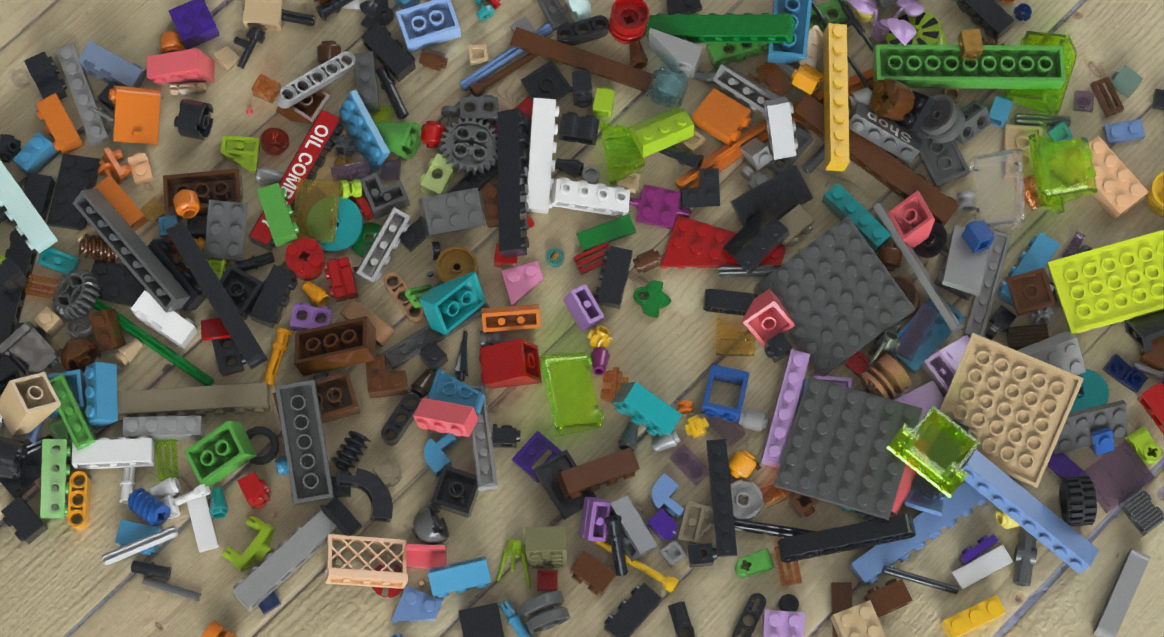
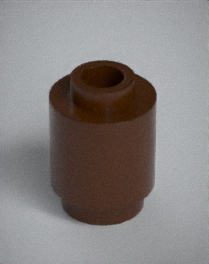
M423 49L419 63L423 64V67L441 71L442 68H446L448 58H445L446 55L444 53Z
M653 249L641 253L635 259H632L638 273H645L660 266L659 262L662 261L658 250L654 252Z

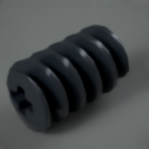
M355 431L348 432L351 438L345 437L344 441L346 444L340 445L342 451H336V455L339 458H332V462L341 471L350 472L349 468L355 469L356 467L352 462L360 461L357 458V454L364 455L360 449L368 448L365 441L371 442L366 436Z

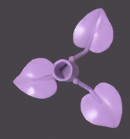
M847 0L862 13L872 14L874 12V22L872 25L875 27L871 33L873 39L883 42L891 30L904 46L915 36L916 29L909 22L898 20V15L904 11L908 16L917 17L924 12V6L920 5L916 0H898L895 3L900 9L893 18L877 21L878 9L876 6L878 3L876 0Z

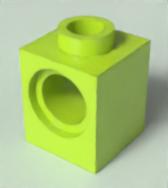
M608 87L596 88L593 105L594 116L611 118L615 99L614 90Z

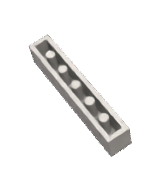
M322 511L317 514L313 513L303 527L299 526L292 533L293 536L289 540L285 539L279 544V549L276 552L269 553L259 567L255 566L250 570L249 576L244 581L241 579L234 585V597L249 612L327 542L328 534L335 535L338 532L337 526Z

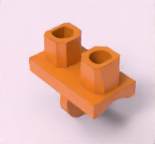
M107 147L103 149L104 155L102 160L99 161L100 167L97 172L101 176H113L116 183L120 185L125 177L131 175L132 168L128 163L119 165L118 162L123 160V154L120 149L111 151Z

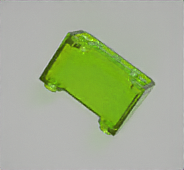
M1026 31L1025 37L1021 40V45L1063 46L1065 82L1060 89H1005V97L1016 104L1046 114L1058 115L1076 62V48L1069 35Z
M586 352L541 355L540 364L556 437L602 428L601 422L605 420L603 410L598 409L589 368V366H592L591 356L586 355Z

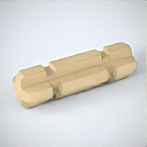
M198 82L197 84L180 83V85L170 84L169 87L171 95H178L179 93L196 94V92L206 93L207 90L205 82Z

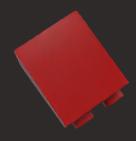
M519 338L480 348L479 362L482 367L481 381L484 386L493 389L542 383L537 345Z

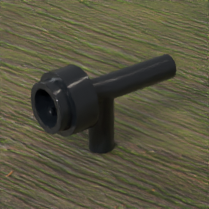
M252 26L246 34V37L250 39L249 41L235 37L234 43L245 48L237 67L244 69L256 43L263 44L266 38L264 31Z

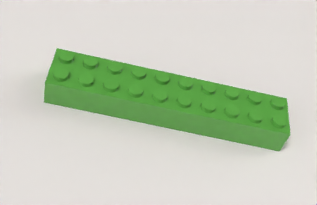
M876 44L872 52L873 84L884 79H893L907 84L911 88L1060 89L1065 82L1063 46L983 45L984 50L981 56L974 60H968V58L961 59L959 45L904 46Z

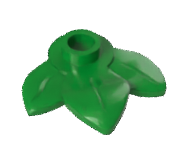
M650 281L645 287H639L634 292V301L642 307L643 313L649 317L658 318L659 309L671 303L668 295L661 291L663 288V282ZM644 294L646 299L642 300L639 296Z

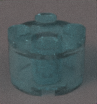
M661 66L659 70L653 72L646 95L652 96L651 100L659 105L670 107L673 104L676 105L675 107H680L688 87V77L685 74H677L669 68Z

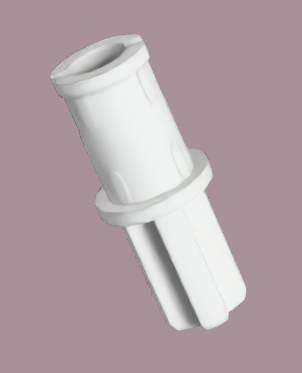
M124 467L123 480L120 482V503L128 504V498L136 486L134 483L135 467Z

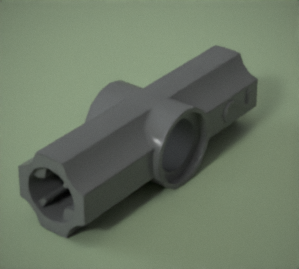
M1021 526L1018 545L1014 552L1015 568L1012 583L1018 586L1029 587L1033 566L1037 558V539Z

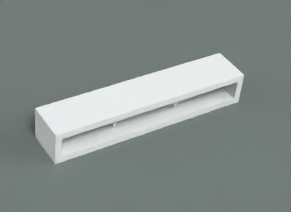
M533 98L527 177L529 193L526 195V201L529 206V212L547 214L549 208H552L550 190H552L554 179H551V171H555V160H552V153H556L557 142H553V139L558 131L555 117L559 115V106H556L555 99Z

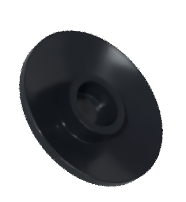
M934 222L929 237L913 248L915 253L923 258H932L938 255L947 243V231L944 226Z

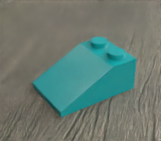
M474 271L433 287L419 298L430 328L444 335L486 303L479 280Z

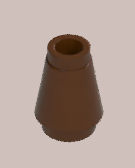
M632 41L629 44L630 65L634 68L642 69L647 66L648 58L640 41Z

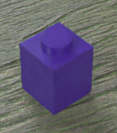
M662 508L647 522V526L663 542L667 539H673L678 533L676 531L678 524Z

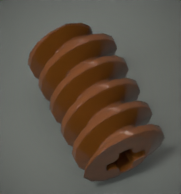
M87 234L84 235L80 241L78 257L84 252L85 258H88L91 253L94 260L98 255L101 261L107 256L108 262H111L113 257H115V262L117 263L118 256L104 242L102 237L96 241L95 235L90 240H88Z

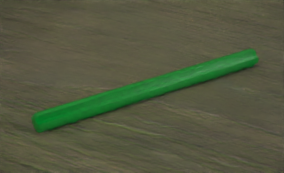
M97 297V302L92 306L97 311L113 309ZM116 311L121 328L204 386H211L214 379Z

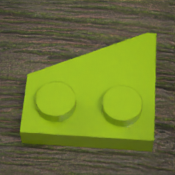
M223 135L221 155L251 173L257 174L261 139Z

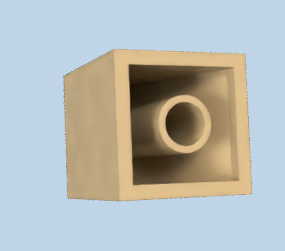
M45 372L8 382L0 397V414L11 436L15 437L30 433L60 407L61 403Z

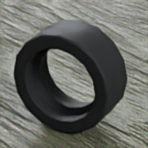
M256 426L246 432L249 440L256 435H265L271 441V449L266 455L262 457L256 456L249 462L255 465L270 463L279 451V442L276 435L264 426Z

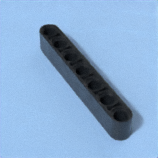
M902 514L892 516L889 520L882 518L780 539L777 544L781 561L789 563L910 539L916 536L912 515Z

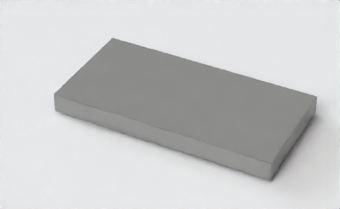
M954 225L942 285L979 296L988 249L973 253L962 237L965 227Z

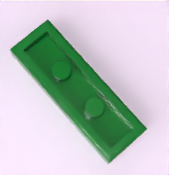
M628 214L579 232L576 236L582 251L585 252L605 242L610 243L634 234L636 229Z

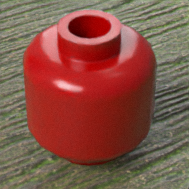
M426 121V124L421 126L420 141L426 144L427 148H437L442 138V133L445 132V127L439 121Z

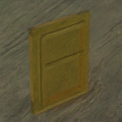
M297 179L293 222L296 221L299 233H296L298 239L313 238L320 242L335 243L341 182Z

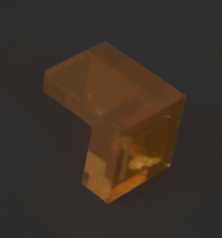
M774 483L760 489L766 508L788 500L790 496L787 490L774 487Z

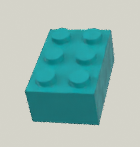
M637 382L624 383L611 402L616 406L615 410L625 415L626 413L629 415L633 423L646 427V431L652 436L671 434L682 416L681 413Z

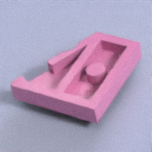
M538 261L501 271L511 306H515L524 295L526 296L533 287L543 281Z

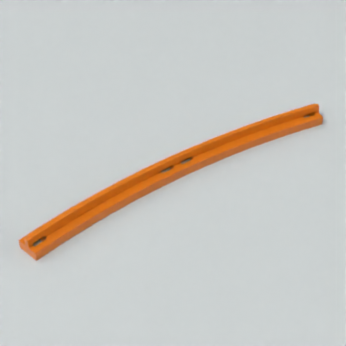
M872 68L861 73L873 89ZM857 74L848 78V96L852 92L866 88ZM824 89L813 93L812 95L818 98L820 103L824 105ZM801 100L793 104V109L797 107ZM791 117L792 120L795 121V125L799 123L797 120ZM766 119L743 132L736 142L733 141L730 146L725 144L706 157L700 169L719 168L720 173L743 157L740 148L754 137L762 143L767 142L769 139ZM690 169L675 181V185L681 190L687 189L686 186L693 182L688 188H700L699 170Z

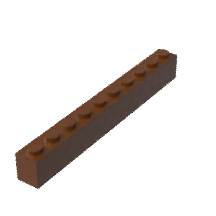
M806 94L794 109L791 117L825 141L824 105L815 96ZM849 129V159L904 200L918 190L935 219L934 222L945 226L959 207L956 200L944 195L939 187L928 183L924 176L913 172L909 165L898 161L892 153L883 150L878 145Z

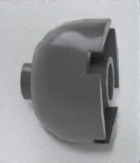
M433 504L417 512L413 521L414 528H412L415 538H419L428 545L442 543L449 537L444 518H439L437 513L440 511Z

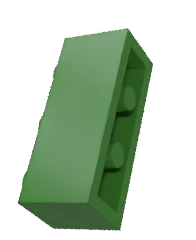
M279 183L257 189L276 247L297 240L296 233H299L296 221L292 222L290 216H293L291 206L285 203V199H288L285 188H280Z

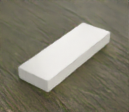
M207 496L196 497L187 501L199 552L218 548L219 544L212 516L209 513L210 508Z
M1001 545L953 571L951 574L960 590H963L1011 564L1013 560L1004 545Z

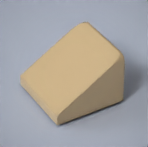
M228 46L213 54L214 59L227 71L240 60V57Z

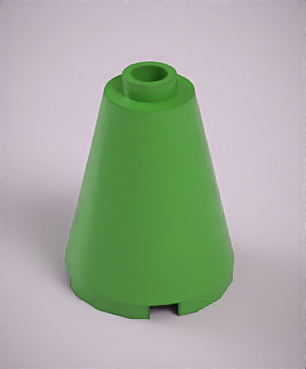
M374 122L389 151L408 160L411 159L410 156L416 155L421 142L420 136H418V131H421L419 124L414 122Z

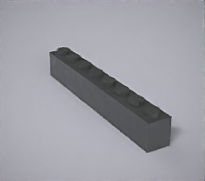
M97 188L82 190L73 202V205L166 313L181 310L190 298V295Z

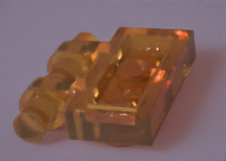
M766 61L757 67V77H754L751 73L747 75L759 84L764 81L769 87L768 90L780 97L793 89V85L775 63H768Z

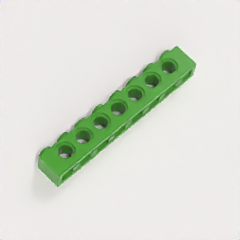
M831 0L816 5L829 23L840 24L848 19L838 0ZM843 0L844 3L849 6L848 1ZM811 7L810 21H817L819 23L817 24L818 27L824 32L825 28ZM828 15H834L836 18L831 19ZM810 22L809 29L812 28V27H813L814 25H816V24H812V23ZM707 43L706 50L713 68H717L721 64L729 65L735 61L742 62L747 57L753 55L755 57L760 56L765 51H768L769 43H747L750 45L747 48L742 46L743 43ZM730 49V50H732L733 52H732V53H726L724 50Z

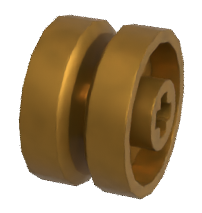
M452 246L445 249L438 256L436 273L440 285L473 271L476 272L477 278H479L478 262L475 255L469 249L462 246Z

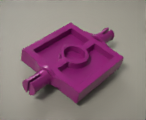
M645 184L640 198L630 197L629 205L637 206L636 222L672 230L677 215L689 218L691 210L680 208L681 192Z

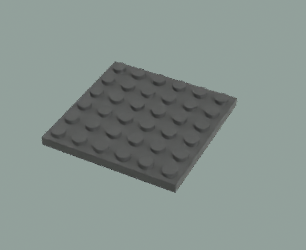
M849 216L845 217L756 284L761 293L771 289L781 301L795 323V326L788 330L801 350L804 353L810 354L809 361L820 376H826L882 335L883 332L916 310Z
M808 376L774 487L889 520L922 408Z

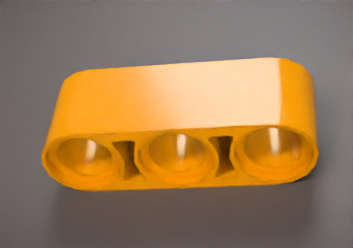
M83 471L74 472L70 477L67 521L74 529L79 531L87 528L90 516L92 483L91 479ZM82 477L85 478L84 483L78 486L77 480ZM83 497V502L80 505H76V499ZM82 516V521L79 524H74L75 518Z

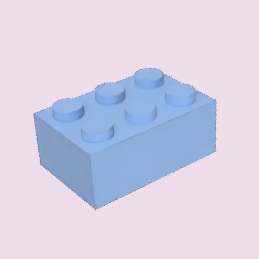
M432 0L396 11L397 21L408 52H414L461 37L460 26L450 0Z

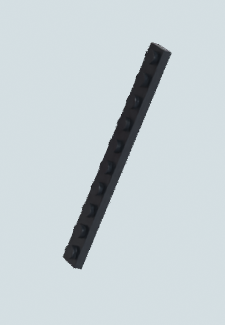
M531 118L528 120L527 126H525V132L528 136L526 149L530 145ZM496 160L494 166H490L489 171L484 168L482 174L479 170H476V174L473 175L471 171L447 193L478 188L479 192L498 175V160ZM422 216L410 225L405 233L403 232L399 236L400 242L410 252L428 238L425 236Z

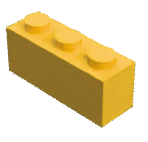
M995 595L945 619L940 625L947 637H961L1003 616L1006 611L998 596Z

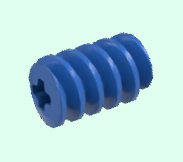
M143 488L134 490L128 498L129 509L152 526L164 524L171 514L169 506L160 502L159 499Z

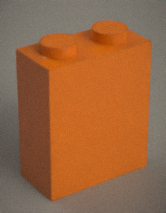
M715 88L712 89L692 114V122L695 126L728 146L733 141L736 142L742 129L744 127L747 128L752 120L750 109Z

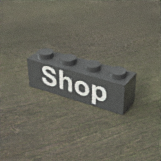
M860 102L856 104L849 114L850 130L905 162L911 164L920 152L923 139L891 120L877 115Z

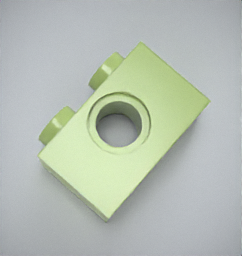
M437 153L435 158H431L427 173L423 174L420 178L421 191L431 196L445 194L459 168L451 169L453 163L446 164L447 158H442V155ZM437 173L442 174V177L439 179L433 178Z

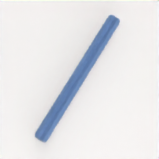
M546 23L533 33L546 37L553 32V28L549 23ZM513 46L461 80L459 82L461 88L464 91L468 90L471 84L474 82L478 83L525 50Z

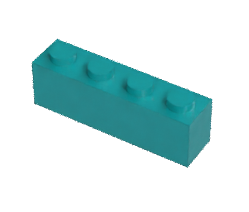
M838 182L824 194L822 202L840 220L849 216L875 253H877L879 247L885 246V243L889 242L891 234Z

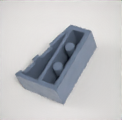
M90 40L78 58L87 74L116 86L140 88L146 77L139 65L129 63Z

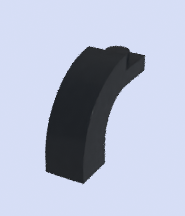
M360 468L356 469L355 475L345 471L336 474L334 486L357 488L369 497L371 502V521H391L393 512L391 494L378 476Z

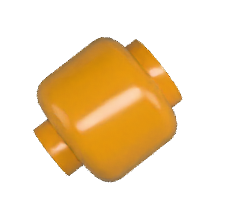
M744 449L742 451H735L728 461L729 468L731 469L729 473L737 479L740 476L748 478L756 467L754 460L756 457Z

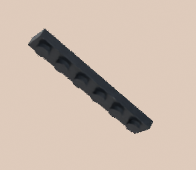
M726 439L706 440L717 558L737 556Z

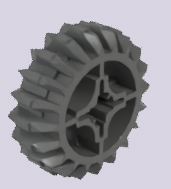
M83 269L71 270L69 275L65 274L64 279L60 280V284L56 286L57 290L53 293L55 295L52 299L54 302L53 307L56 308L58 314L67 319L74 320L78 317L82 318L84 314H88V310L93 309V304L97 302L96 297L99 296L98 291L100 287L98 286L99 281L97 277Z

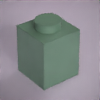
M1126 65L1122 70L1117 69L1111 77L1114 79L1112 81L1114 89L1126 98L1132 95L1143 80L1141 76Z

